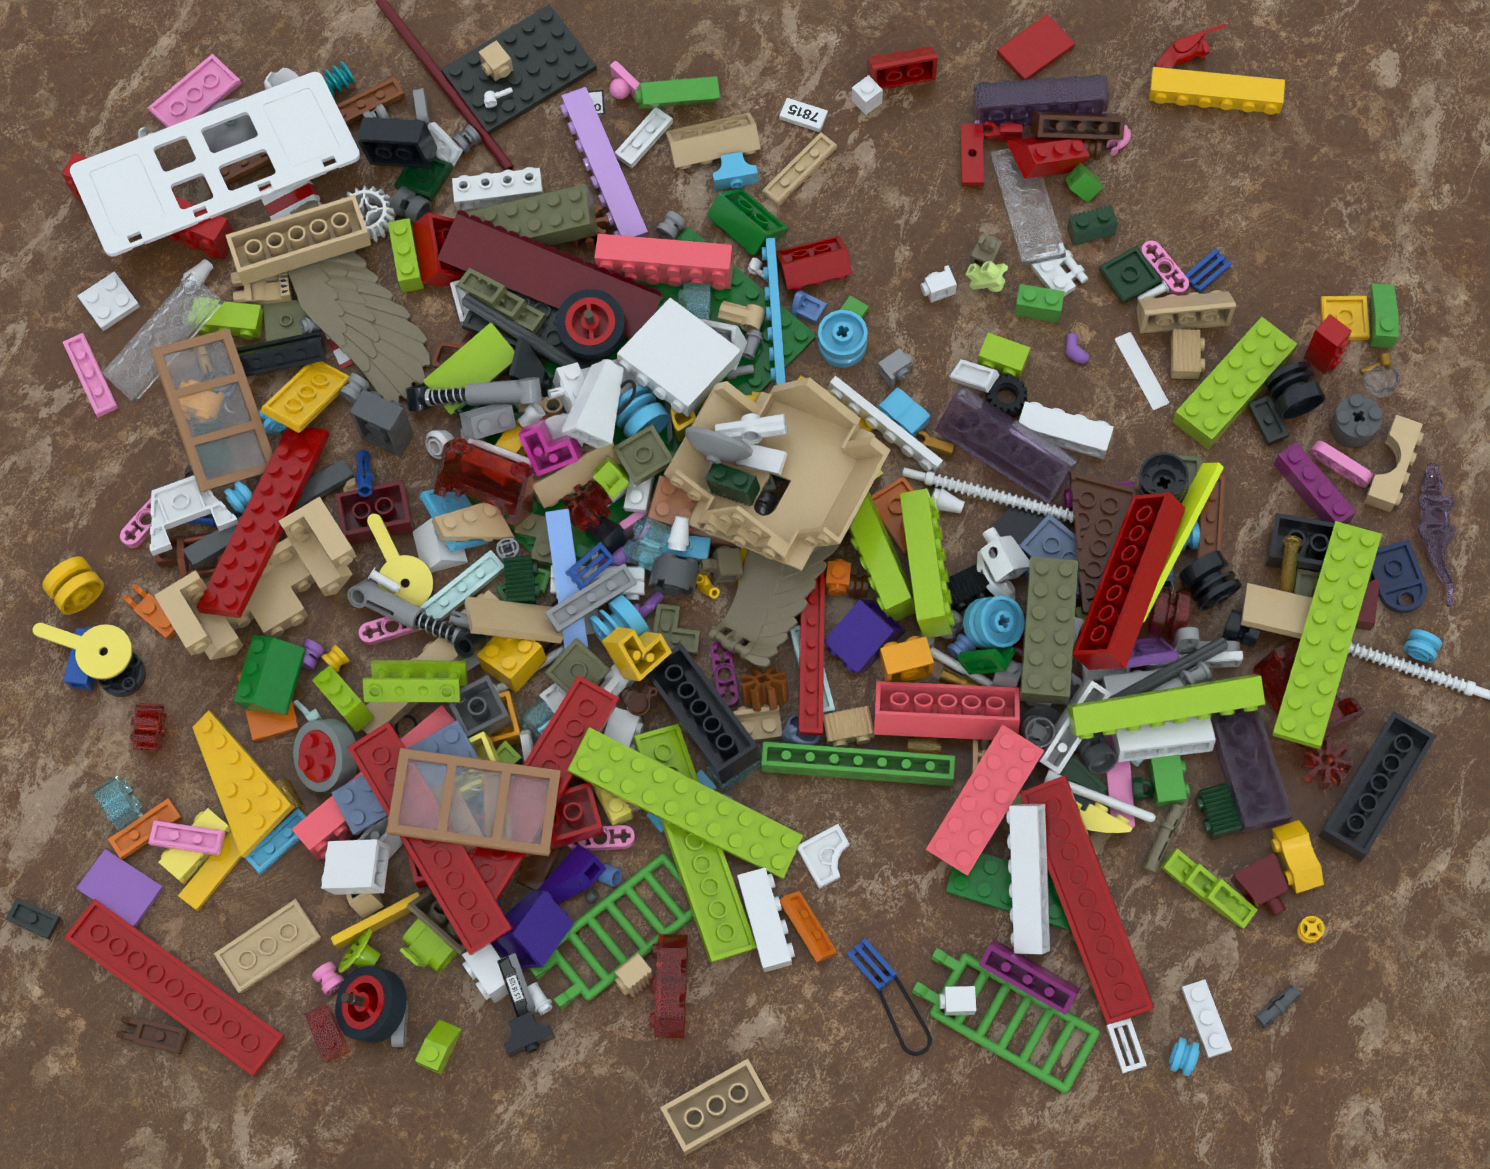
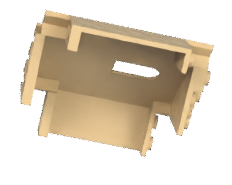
M810 377L774 385L769 394L760 392L755 402L728 381L717 383L714 385L691 427L715 431L716 424L740 421L744 415L750 413L757 414L760 417L785 414L788 427L787 434L764 437L758 444H754L785 451L788 454L781 476L775 475L791 481L773 513L764 516L756 513L754 510L755 502L771 474L737 466L736 462L720 461L719 463L756 475L760 484V491L753 505H745L740 503V501L736 502V500L732 501V499L727 497H720L719 494H711L705 478L713 463L706 461L707 456L695 450L686 436L664 475L670 479V483L673 486L682 488L687 492V496L690 499L698 501L689 517V526L802 571L814 548L841 543L886 460L890 449L876 439L873 433L861 429L859 425L861 418Z

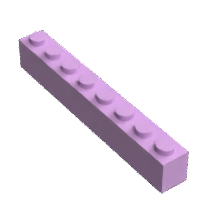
M583 87L561 95L563 102L560 105L561 112L564 118L567 116L570 122L567 123L571 135L575 134L577 137L575 141L579 153L583 152L585 156L582 159L586 171L591 170L593 175L590 177L594 189H599L600 195H598L600 204L602 208H607L608 213L606 215L609 219V225H614L616 229L613 232L614 235L649 238L647 228L587 88Z

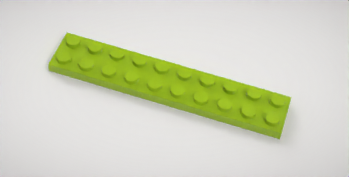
M1335 521L1272 736L1317 749L1321 748L1381 540V533Z
M679 723L635 735L632 738L636 750L641 754L699 782ZM660 819L709 963L711 964L755 950L757 946L723 850Z
M590 727L587 729L567 772L759 869L766 868L767 873H772L773 876L779 879L784 878L803 837L798 832Z

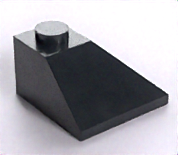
M519 336L509 377L511 380L539 377L542 397H547V391L552 389V379L549 378L546 369L524 337Z

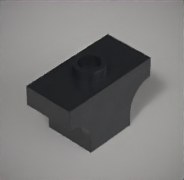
M597 514L582 528L586 536L591 538L596 544L601 542L611 555L629 542L620 524L600 514Z
M529 1012L508 1021L511 1028V1037L504 1044V1047L509 1057L524 1051L528 1054L540 1049L539 1045L555 1039V1035L550 1025L541 1026L537 1024L533 1014Z

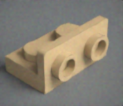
M764 704L760 712L753 711V708L750 709L749 706L739 707L736 711H732L755 742L781 739L782 727L779 705H777L778 709L770 711L768 704Z

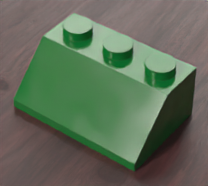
M742 188L719 193L706 214L712 219L714 225L725 230L732 240L739 242L747 253L754 256L762 254V247H766V238H775L776 243L789 229Z
M253 635L233 702L247 711L287 715L307 649L274 637Z

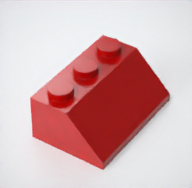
M932 46L917 47L908 51L899 50L885 55L876 54L867 58L868 75L882 90L936 80L938 57Z
M1035 136L1008 140L1007 142L1024 179L1069 173L1079 163L1084 164L1090 157L1081 138Z
M427 213L412 224L422 284L436 287L450 286V282L460 280L466 273L465 270L437 259L454 221L453 218Z
M840 236L776 251V259L787 290L796 291L802 289L805 285H820L825 283V280L833 278L840 280L852 274L848 249Z

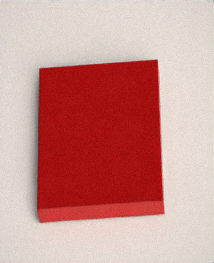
M1046 14L998 48L997 54L1025 83L1074 48L1075 42Z

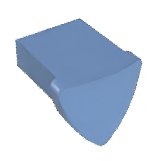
M798 291L793 300L791 313L795 317L798 316L817 325L827 308V303L808 295L804 291Z

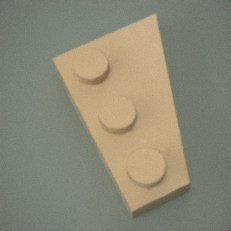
M494 499L436 516L432 520V524L441 541L483 539V541L492 542L493 539L508 537L514 539V535Z

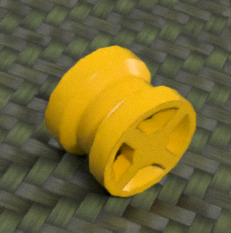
M333 645L328 654L321 656L322 660L337 673L343 664L347 665L350 662L349 658L337 645Z
M1308 916L1299 923L1297 935L1304 943H1315L1324 933V924L1318 917Z

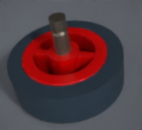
M585 289L573 293L561 304L556 317L557 332L562 345L570 354L580 359L599 360L611 355L621 345L625 335L626 326L621 306L614 297L601 290Z
M362 966L350 973L339 989L335 1005L336 1019L342 1032L352 1039L369 1043H378L389 1038L398 1029L406 1010L407 997L402 980L394 972L375 966Z

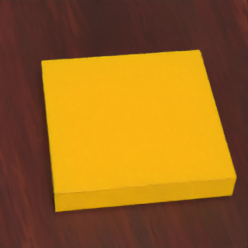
M1321 296L1322 322L1331 314L1352 330L1348 338L1349 340H1369L1367 296Z

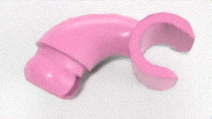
M1127 125L1124 126L1123 140H1108L1106 148L1114 147L1110 151L1111 156H1115L1119 149H1122L1129 143L1131 131Z

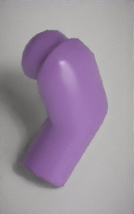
M1074 333L1067 334L1066 355L1076 363L1085 364L1089 360V354L1077 346L1078 335Z
M623 546L617 549L612 554L616 560L609 566H621L626 563L632 554L630 548ZM606 556L602 558L598 565L601 566L608 558Z
M655 591L643 606L636 603L634 607L644 618L656 609L657 603L660 604L664 596L659 591Z

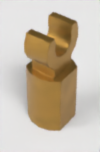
M924 431L918 432V437L925 440L922 443L924 446L937 455L951 459L955 443L937 437L931 438Z

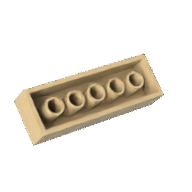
M355 195L226 235L242 285L371 245Z

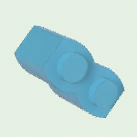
M898 387L878 405V409L914 438L918 435L919 431H922L930 423V414Z

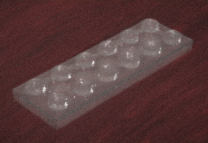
M1009 148L990 152V159L1021 265L1027 266L1065 258L1066 251L1044 178L1024 179Z
M190 272L106 367L102 374L132 402L136 403L159 377L151 349L193 338L224 302ZM180 352L164 356L166 365L168 366Z

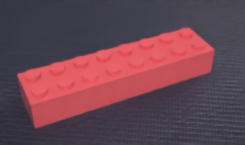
M441 705L402 737L401 741L405 748L408 749L455 722V720ZM362 772L356 775L352 780L363 775ZM333 795L292 828L293 832L318 861L325 859L328 841H347L353 836Z

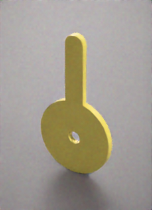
M376 513L369 515L367 519L368 525L387 561L379 573L401 586L397 593L377 582L379 588L420 607L429 599L433 590V576L429 567L422 560L414 556H400L380 515ZM402 579H408L410 585L406 588L401 585Z
M37 623L33 627V633L37 637L76 650L75 657L78 666L86 675L92 678H113L123 672L130 663L133 651L132 643L128 635L116 626L108 624L98 625L86 631L82 636L44 623ZM103 648H107L108 653L104 656L100 655V651Z

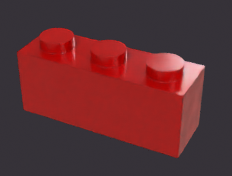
M1329 314L1315 330L1304 359L1323 374H1326L1330 369L1334 371L1341 363V358L1346 352L1345 349L1351 342L1348 338L1352 330Z

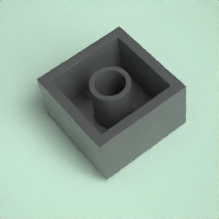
M489 675L461 688L460 702H448L468 738L483 731L489 736L513 724Z

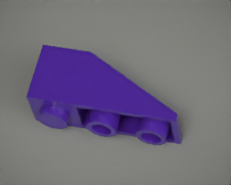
M577 844L537 891H547L558 905L591 887L606 870V867L595 855Z

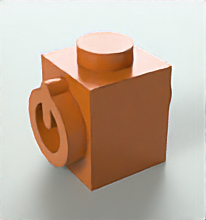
M844 559L828 561L826 592L829 595L842 597L849 594L851 563Z

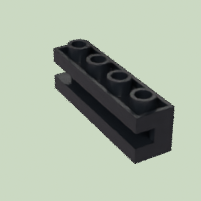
M321 330L236 348L246 377L326 361V348Z

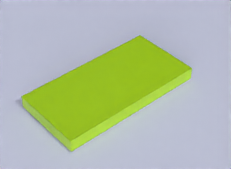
M489 323L425 378L423 382L428 385V388H435L436 390H439V388L445 390L447 387L459 389L461 386L466 388L468 383L493 382L511 366L515 350L495 325ZM448 403L443 406L453 416L455 414L454 410L464 403H455L454 405Z

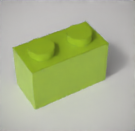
M988 333L978 355L977 364L997 370V372L1002 373L1005 377H1008V374L1012 375V378L1017 376L1020 380L1028 361L1031 347Z

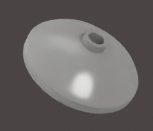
M233 98L221 101L210 108L208 112L241 99ZM244 115L234 119L232 122H226L205 130L202 135L209 150L216 153L258 136V133L250 117Z
M687 427L685 430L687 440L695 450L707 456L706 461L714 464H719L720 461L736 462L752 456L753 449L750 446L730 436L698 427Z

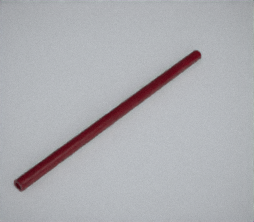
M376 0L378 7L466 122L478 132L483 144L502 169L513 170L514 165L479 122L387 0Z

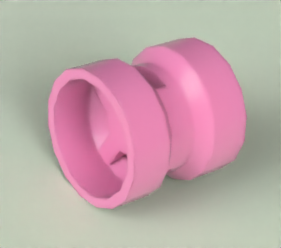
M332 961L321 965L312 974L315 981L321 983V989L326 996L338 991L345 980L342 975L336 972V966Z

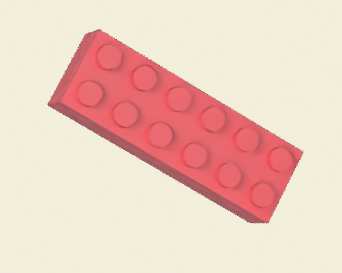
M598 234L594 257L597 269L603 267L610 274L612 272L620 274L623 279L631 278L635 282L641 281L652 285L664 283L675 287L688 285L693 288L731 289L734 268L732 245Z
M876 681L874 735L993 740L1002 725L1019 734V687Z
M1002 725L925 850L968 876L1044 750Z

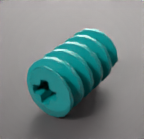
M342 61L339 62L340 69L333 65L331 67L332 73L327 69L324 70L323 78L333 97L335 96L334 89L342 93V85H345L348 89H350V81L356 85L349 68Z

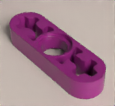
M717 641L710 649L716 690L721 697H725V687L729 686L730 694L732 696L735 695V697L731 698V702H727L725 698L723 700L731 709L739 702L732 652L723 648V651H727L724 653L725 663L720 664L719 655L714 653L718 652V648L723 647ZM727 669L732 675L728 680H721L718 677L719 671Z

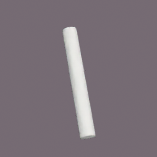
M934 647L931 648L932 658L963 675L969 676L970 679L978 683L992 686L993 680L982 674L969 675L959 661Z

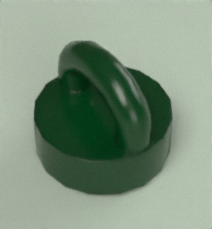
M1142 777L1133 778V801H1143V799L1151 797L1154 793V784L1150 780H1142ZM1143 786H1148L1146 793H1143Z

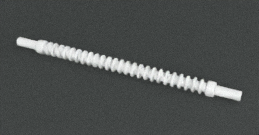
M904 467L902 476L923 481L928 486L934 484L936 488L942 486V489L946 487L948 491L954 489L955 493L961 491V494L965 492L967 496L973 494L974 498L980 496L981 500L984 497L986 501L992 499L993 503L999 501L1000 505L1002 503H1005L1006 506L1011 504L1012 508L1018 506L1019 510L1025 508V511L1030 509L1031 513L1037 511L1038 515L1040 513H1044V516L1051 514L1053 517L1056 516L1057 520L1063 518L1064 522L1066 520H1070V523L1074 521L1073 511H1069V508L1064 510L1062 506L1057 508L1055 504L1053 506H1050V503L1045 505L1043 501L1038 503L1036 499L1034 501H1030V498L1026 500L1024 496L1018 498L1017 494L1011 496L1010 492L1005 494V491L999 493L998 489L992 491L991 487L989 489H986V486L980 488L979 484L973 486L972 482L970 484H967L966 481L961 483L960 479L954 481L953 477L951 479H947V476L942 478L941 474L936 476L934 472L930 471L924 473Z
M1351 641L1348 654L1352 653L1353 657L1358 655L1359 659L1364 657L1365 661L1371 659L1372 663L1376 661L1379 666L1385 664V668L1391 666L1392 670L1395 668L1398 669V672L1403 670L1405 674L1411 673L1412 677L1417 675L1418 679L1424 677L1425 681L1430 679L1431 683L1438 682V686L1444 684L1445 688L1448 686L1451 687V690L1456 688L1458 692L1464 691L1465 695L1472 696L1473 694L1490 700V690L1476 686V683L1468 680L1464 682V678L1458 680L1457 676L1452 678L1451 674L1446 676L1444 672L1438 673L1437 669L1435 671H1432L1431 667L1425 669L1424 665L1419 667L1418 663L1411 664V660L1405 662L1404 658L1399 660L1398 656L1393 658L1392 654L1387 656L1385 652L1379 653L1378 649L1372 651V647L1366 649L1365 645L1360 647L1359 643L1354 645Z

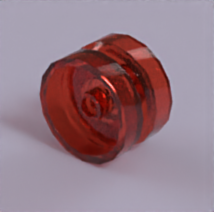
M1162 587L1156 599L1155 607L1151 610L1148 636L1161 638L1166 624H1168L1167 636L1169 640H1174L1177 630L1187 627L1190 614L1191 591L1178 589L1175 592L1173 602L1170 603L1171 590L1169 587Z

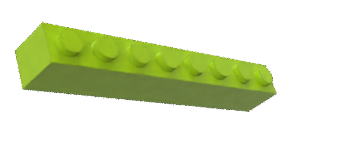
M1252 674L1067 705L1071 734L1079 736V739H1088L1094 737L1093 733L1103 732V735H1112L1117 733V729L1126 728V731L1140 730L1141 725L1150 724V727L1164 726V721L1173 720V723H1183L1188 721V717L1197 716V719L1211 718V713L1220 712V715H1231L1235 713V709L1241 708L1244 711L1258 710L1259 705H1265L1261 676Z

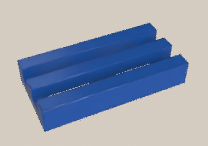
M1216 248L1185 276L1189 280V285L1200 294L1229 269L1232 262L1230 260L1227 261L1223 254L1220 255L1219 250ZM1216 258V260L1212 264H1210L1205 270H1203L1198 276H1196L1193 280L1191 279L1209 262ZM1220 263L1223 265L1209 278H1207L1202 284H1200L1199 286L1197 285V283L1202 278H1204L1209 272H1211L1216 266H1218Z
M599 542L565 573L572 578L573 583L578 585L577 588L582 590L616 559ZM600 549L602 552L576 575L574 571ZM606 556L608 560L582 582L580 578Z
M866 938L859 945L857 944L852 951L847 952L850 960L878 991L897 977V973ZM864 948H866L872 954V956L880 963V965L888 972V977H886V975L863 951ZM859 953L860 956L875 971V973L883 980L881 983H879L873 977V975L865 968V966L858 960V958L855 956L856 954Z

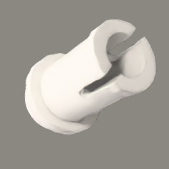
M537 982L529 985L528 990L535 1006L534 1011L536 1013L539 1012L540 1015L550 1011L553 1007L551 1005L552 1000L547 999Z

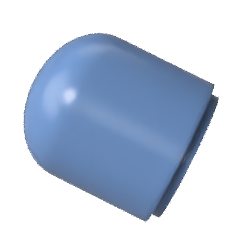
M605 864L606 870L598 877V880L601 883L615 887L621 881L622 872L619 868Z

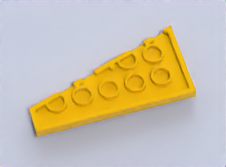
M208 710L192 728L241 857L246 858L295 808V805L218 717Z

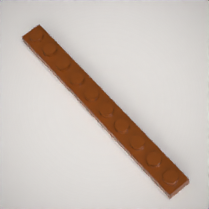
M394 76L337 104V107L348 126L362 119V113L373 111L380 104L387 107L405 98V93ZM261 152L221 168L220 173L225 184L228 185L270 164L271 161L266 152ZM202 176V178H203L205 184L207 185V187H208V189H209V191H210V193H211V189H210V187H209V185H208V183H207L205 177Z

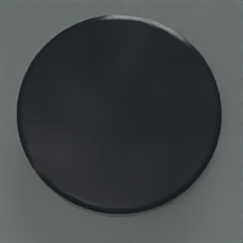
M132 653L130 663L123 672L113 678L98 679V681L108 694L115 697H126L134 694L141 688L145 681L146 669L142 660Z

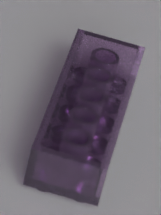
M1095 74L1089 77L1070 76L1059 79L1050 77L1044 80L1025 79L1013 82L1005 80L998 83L981 82L974 84L972 102L974 124H983V129L984 122L987 121L994 122L998 127H1000V124L1008 122L1022 124V126H1031L1033 111L1107 113L1110 99L1107 75L1100 76Z
M965 387L955 392L934 430L1048 504H1051L1059 497L1070 478V472L1074 471L1080 461Z
M1259 707L1258 710L1244 711L1243 708L1235 709V713L1231 715H1220V712L1211 713L1210 719L1216 739L1214 746L1225 782L1228 783L1242 824L1241 834L1288 823L1293 815Z

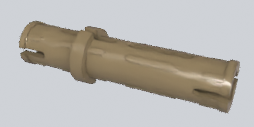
M1171 804L1166 818L1159 825L1158 835L1142 866L1144 871L1156 875L1171 839L1177 834V827L1186 811L1182 806Z

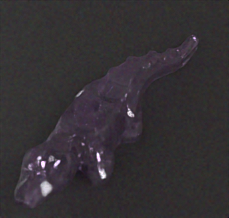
M1429 463L1420 483L1423 494L1418 498L1421 510V524H1419L1417 529L1422 544L1425 547L1428 561L1444 585L1446 606L1450 607L1454 601V585L1445 562V547L1452 540L1456 532L1455 525L1450 523V512L1453 510L1456 501L1451 494L1442 496L1443 481L1437 464Z

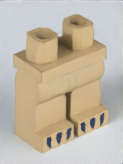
M238 272L231 273L233 287L244 286V290L233 292V300L236 303L261 305L263 308V304L293 300L291 279L288 272L242 285Z

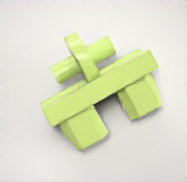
M992 261L985 262L982 267L976 263L970 264L966 272V276L972 280L969 287L973 290L988 288L992 292L1001 291L1005 284V279L1002 275L1007 271L1008 266L1004 263L995 265Z

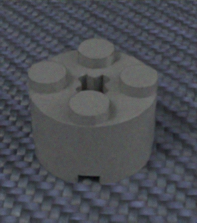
M1353 394L1345 398L1338 405L1331 420L1334 438L1341 445L1348 448L1368 445L1372 442L1381 426L1382 409L1372 399L1360 394Z
M663 552L662 556L655 557L648 587L654 586V591L678 597L679 593H685V597L694 596L699 572L698 560L692 558L679 559L676 558V554L670 552Z

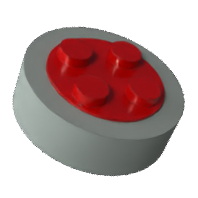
M337 719L310 721L301 727L295 738L293 758L297 774L304 785L313 791L325 792L336 790L347 784L355 776L358 765L347 747L356 741L350 729L343 722Z

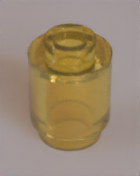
M936 737L908 738L907 752L941 755V742H938Z

